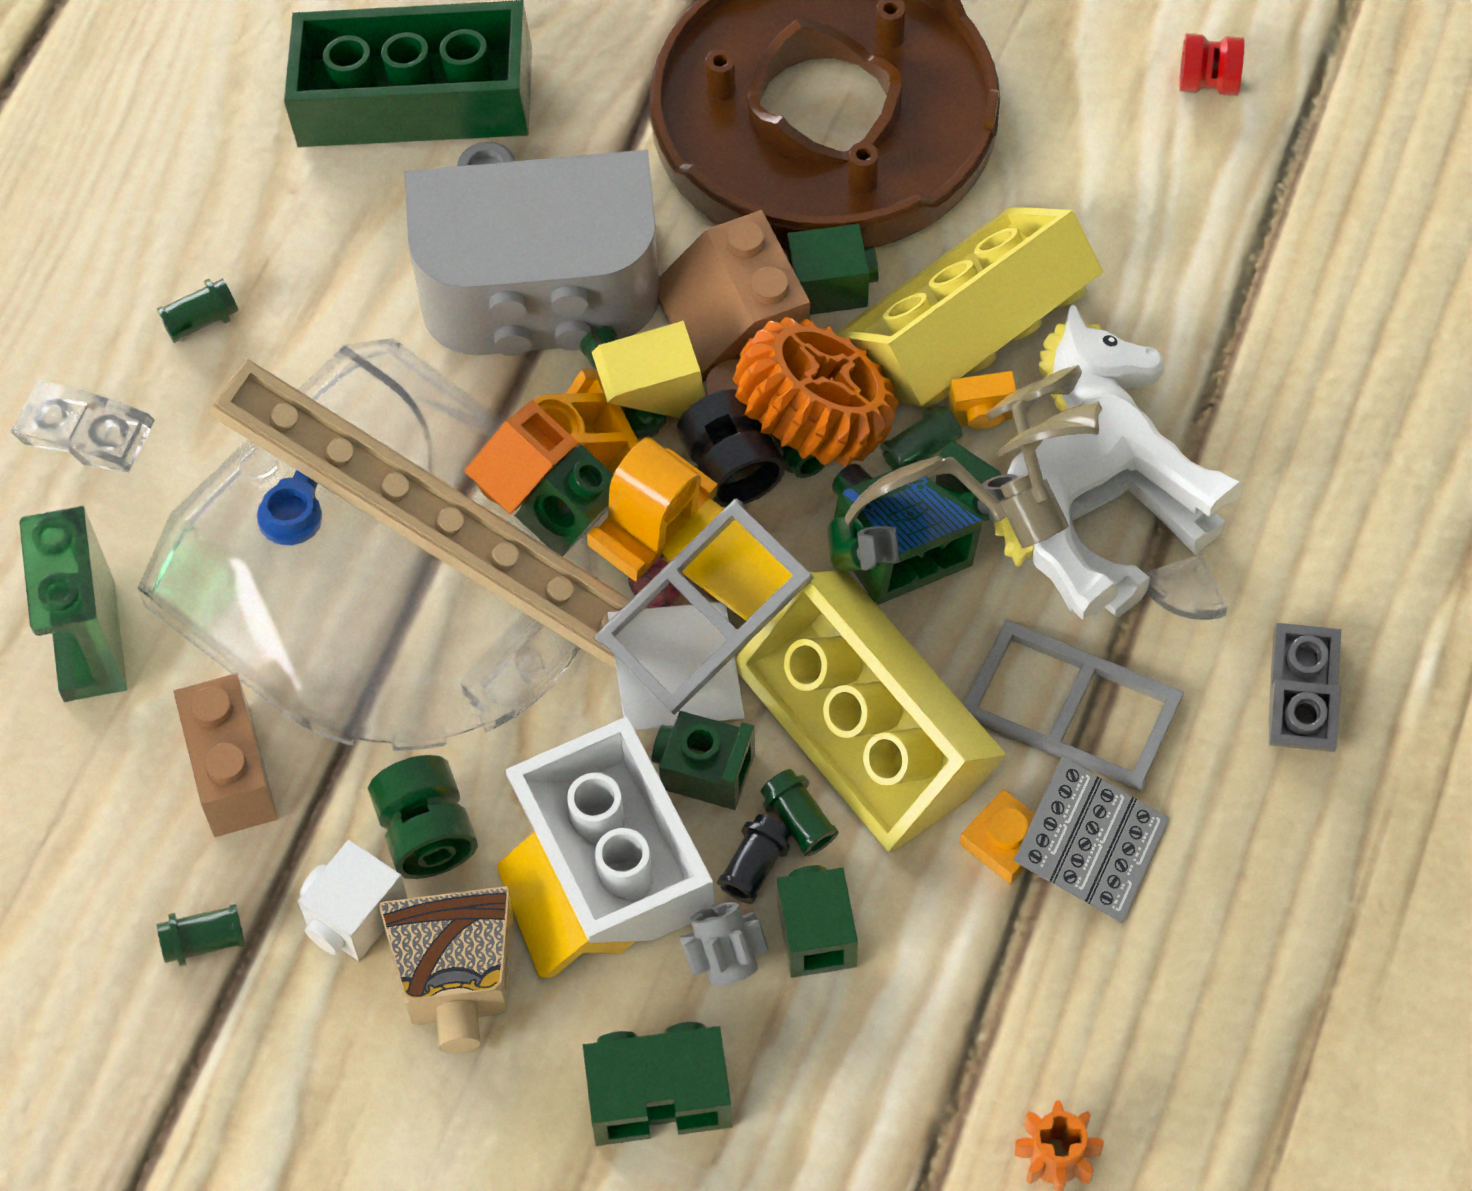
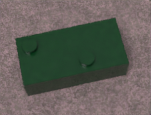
M524 1L293 12L284 103L297 147L529 136L532 43Z

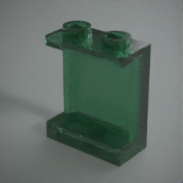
M79 506L22 517L19 520L30 627L36 636L52 634L58 691L63 702L127 691L115 583L85 507Z

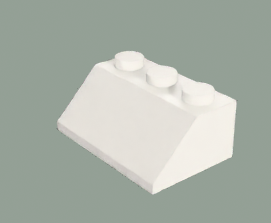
M627 716L506 769L507 777L589 943L655 941L690 925L692 915L704 908L715 905L713 880Z

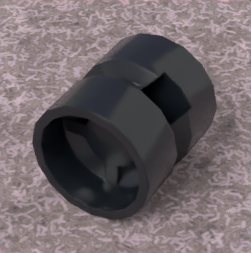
M737 389L722 390L703 397L692 404L681 415L677 424L678 435L691 460L698 465V470L718 484L716 496L712 500L721 507H727L734 499H738L745 505L761 498L770 492L785 474V463L772 438L768 434L761 433L762 424L759 420L748 418L745 415L747 405L741 403L735 397Z

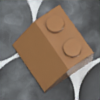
M762 210L706 229L659 277V305L669 325L684 321L700 368L702 382L706 381L710 371L719 363L732 359H741L740 353L749 338L753 339L757 331L763 329L769 321L780 323L785 317H788L800 324L805 318L810 320V301Z

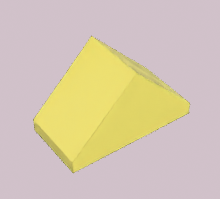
M684 321L601 344L592 351L607 403L680 418L692 404L705 397L700 368Z

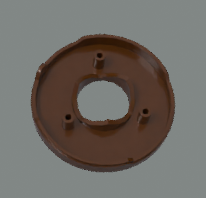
M697 0L681 16L668 34L657 57L650 86V120L654 144L663 167L681 194L697 210L718 225L762 210L783 250H788V233L859 224L864 247L874 246L875 248L901 240L930 226L955 207L976 184L991 156L998 131L1000 91L995 64L983 37L975 24L967 16L960 0ZM835 58L858 65L878 80L887 97L881 115L865 138L859 143L854 144L848 151H838L812 141L791 126L784 116L771 114L760 105V101L769 82L785 68L809 59Z

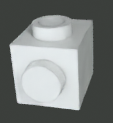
M348 839L327 866L321 864L309 874L301 888V897L298 903L307 925L304 931L316 945L332 955H336L341 949L360 962L385 931L379 902L408 899L400 873Z

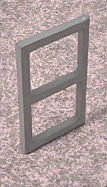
M734 499L595 635V640L599 644L605 645L675 715L814 577L744 509L743 504L738 499ZM734 520L748 531L793 575L738 630L680 574ZM669 583L727 638L672 694L615 637Z
M1005 620L963 705L984 727L1059 758L1064 756L1083 768L1142 791L1146 786V777L1181 703L1184 691ZM1011 640L1081 668L1049 736L979 708ZM1094 674L1165 702L1134 771L1062 742Z

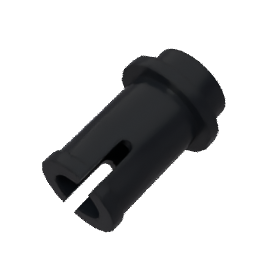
M758 814L753 822H745L741 829L744 839L726 870L717 880V884L721 885L720 888L724 892L748 904L755 902L758 896L757 893L777 858L786 857L791 849L787 842L791 836L789 829L779 821L762 814Z

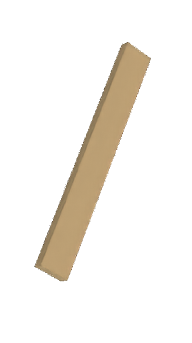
M248 358L243 360L213 403L209 412L210 416L616 670L614 654L605 645L599 644L595 640V635L609 622L608 612L620 611L631 599Z

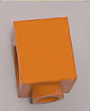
M531 400L501 425L466 467L464 472L478 484L480 491L486 498L501 505L511 515L525 503L544 477L572 452L579 443L534 400Z

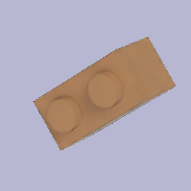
M235 673L173 690L200 803L214 837L278 820L250 708L238 674Z

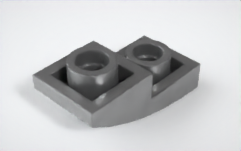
M1276 623L1273 632L1270 681V746L1329 752L1336 751L1341 686H1338L1342 629Z

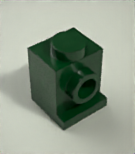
M680 710L674 727L661 725L652 750L651 761L660 764V780L665 790L736 810L755 756L754 725L742 722L741 726L737 727ZM689 748L703 751L705 753H695L691 751Z

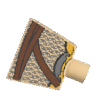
M508 886L379 902L380 913L411 1022L417 1025L437 1023L439 1049L445 1053L458 1054L477 1049L481 1044L478 1017L502 1014L506 1012L508 1005L514 914Z

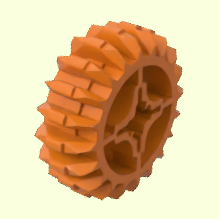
M785 317L780 323L769 321L763 329L757 331L753 339L749 338L741 351V359L736 365V372L732 379L738 387L735 397L741 403L747 405L745 415L748 418L759 420L762 424L761 433L774 435L781 441V447L788 445L798 450L803 459L813 455L821 464L826 466L833 460L840 465L848 466L853 460L863 462L869 454L875 451L879 444L884 442L892 429L890 425L896 418L894 412L899 404L893 395L895 385L891 380L883 377V366L873 363L868 358V350H860L850 341V336L842 338L834 334L829 325L823 329L817 328L811 320L806 318L799 324L794 319Z

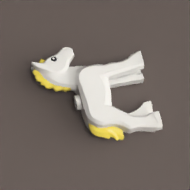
M1071 305L1066 324H1057L1054 333H1050L1044 340L1045 350L1040 351L1042 361L1039 362L1038 368L1040 374L1045 378L1061 369L1075 365L1080 366L1082 374L1074 390L1069 395L1052 394L1050 396L1055 399L1054 403L1061 412L1081 404L1099 401L1102 407L1098 417L1099 434H1075L1044 439L1035 450L1043 480L1047 479L1069 527L1037 544L1022 548L1007 517L998 522L993 521L995 535L1004 536L1005 538L1004 555L1013 558L1014 564L1017 567L1022 566L1026 560L1033 558L1036 568L1052 580L1071 614L1075 612L1083 620L1090 615H1096L1105 607L1114 616L1120 617L1142 600L1148 590L1150 577L1135 565L1115 564L1090 551L1080 541L1072 521L1112 501L1128 490L1197 555L1221 534L1225 521L1215 512L1226 504H1233L1242 496L1243 483L1220 471L1207 470L1191 462L1173 442L1159 434L1150 418L1137 408L1132 397L1125 391L1128 388L1150 386L1158 381L1164 372V359L1162 355L1154 348L1125 342L1114 334L1101 330L1100 324L1087 325L1082 320L1076 306ZM1022 451L1012 460L1007 474H1014L1019 477L1028 473Z

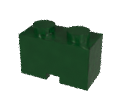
M683 1022L668 1027L665 1033L638 1037L634 1032L616 1031L600 1036L596 1043L582 1044L591 1122L596 1146L651 1139L649 1126L676 1122L678 1135L733 1128L731 1099L720 1026L706 1028L704 1024L699 1022Z

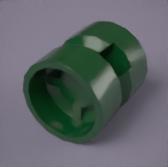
M437 755L410 757L381 770L371 780L368 792L380 826L387 829L385 840L395 869L402 877L407 879L434 877L458 867L474 855L478 848L477 839L466 809L458 804L460 794L448 760Z

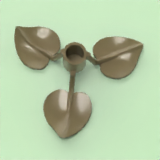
M1075 365L1061 369L1038 382L1026 385L1005 397L986 413L988 419L991 420L1012 410L1018 435L999 448L997 453L999 457H1002L1006 453L1021 447L1028 473L1000 486L1005 497L1004 499L998 501L955 458L947 457L943 459L940 455L901 467L870 485L849 508L845 516L848 528L851 527L866 505L874 499L918 479L941 474H952L957 477L989 508L995 522L1007 517L1022 548L1037 544L1068 528L1069 524L1047 479L1043 480L1035 450L1044 439L1075 434L1098 435V417L1102 407L1099 401L1081 404L1064 410L1042 424L1029 428L1026 413L1034 400L1040 396L1052 394L1069 395L1074 390L1082 374L1080 366Z

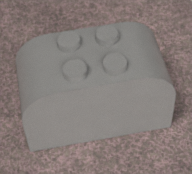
M648 150L404 171L408 243L422 317L430 334L445 347L469 355L503 354L507 356L521 355L527 351L555 348L580 350L581 340L589 332L598 345L602 344L603 341L598 335L596 328L611 326L617 333V338L622 339L639 332L654 316L659 304V270Z

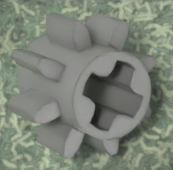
M725 902L704 908L691 916L690 921L694 933L683 935L680 937L693 975L706 971L710 984L726 985L743 980L758 970L754 954L768 951V946L760 920H757L755 912L742 916L738 903Z

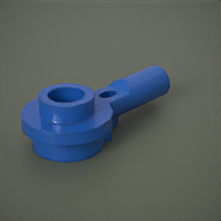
M298 470L295 471L293 478L280 479L278 484L264 495L262 502L258 506L256 516L260 532L268 540L278 545L292 546L304 543L312 538L321 527L323 517L320 503L315 496L318 483Z

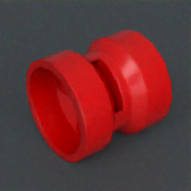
M1185 33L1181 56L1179 91L1197 93L1204 87L1215 88L1220 95L1238 96L1244 61V37L1226 36L1221 41H1208L1203 34Z

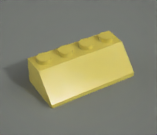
M1008 207L834 334L842 338L850 336V341L860 350H868V358L873 363L881 364L884 370L883 377L891 380L895 385L893 395L898 402L928 407L940 402L949 395L952 379H959L966 373H974L986 368L996 360L997 350L1011 340L1022 339L1038 330L1042 325L1041 318L1056 307L1069 305L1084 296L1087 292L1085 286L1104 271L1073 210Z
M810 572L814 579L755 635L735 658L737 673L886 851L893 852L969 800L1007 754L848 572Z

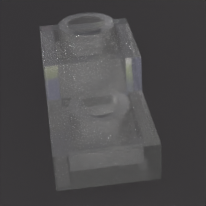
M37 380L11 433L24 445L70 452L83 465L129 472L155 419L144 411L107 397L69 386Z

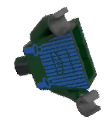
M850 464L836 475L832 483V490L838 496L834 519L828 527L830 562L833 568L840 572L853 571L871 599L877 605H880L973 566L982 523L987 520L995 522L989 508L972 492L962 494L939 486L928 477H924L869 502L857 516L851 527L848 528L845 516L854 501L870 485L890 473L887 472L872 478L859 464ZM1014 474L995 476L982 483V486L998 501H1001L1005 497L1000 486L1018 476Z

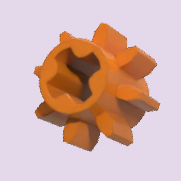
M1055 1100L1052 1112L1043 1118L1030 1111L1026 1114L1024 1127L1034 1138L1022 1137L1017 1139L1014 1156L1030 1158L1031 1165L1026 1179L1029 1184L1037 1182L1041 1178L1048 1183L1054 1184L1055 1191H1064L1065 1183L1072 1180L1075 1176L1086 1184L1091 1182L1094 1169L1085 1158L1100 1156L1104 1140L1097 1137H1088L1087 1127L1091 1117L1088 1111L1081 1113L1077 1117L1072 1113L1064 1111L1061 1101ZM1051 1139L1062 1140V1146L1065 1151H1068V1156H1055V1149L1052 1144H1049V1141Z

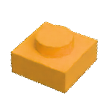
M1006 371L952 379L947 402L951 428L968 425L971 429L984 430L993 428L1004 420L1012 419V410L991 420L988 419L986 413L1005 397L1016 391L1013 372Z
M1002 789L961 833L960 845L1011 885L1026 869L1015 862L1014 859L1035 813L1006 790Z

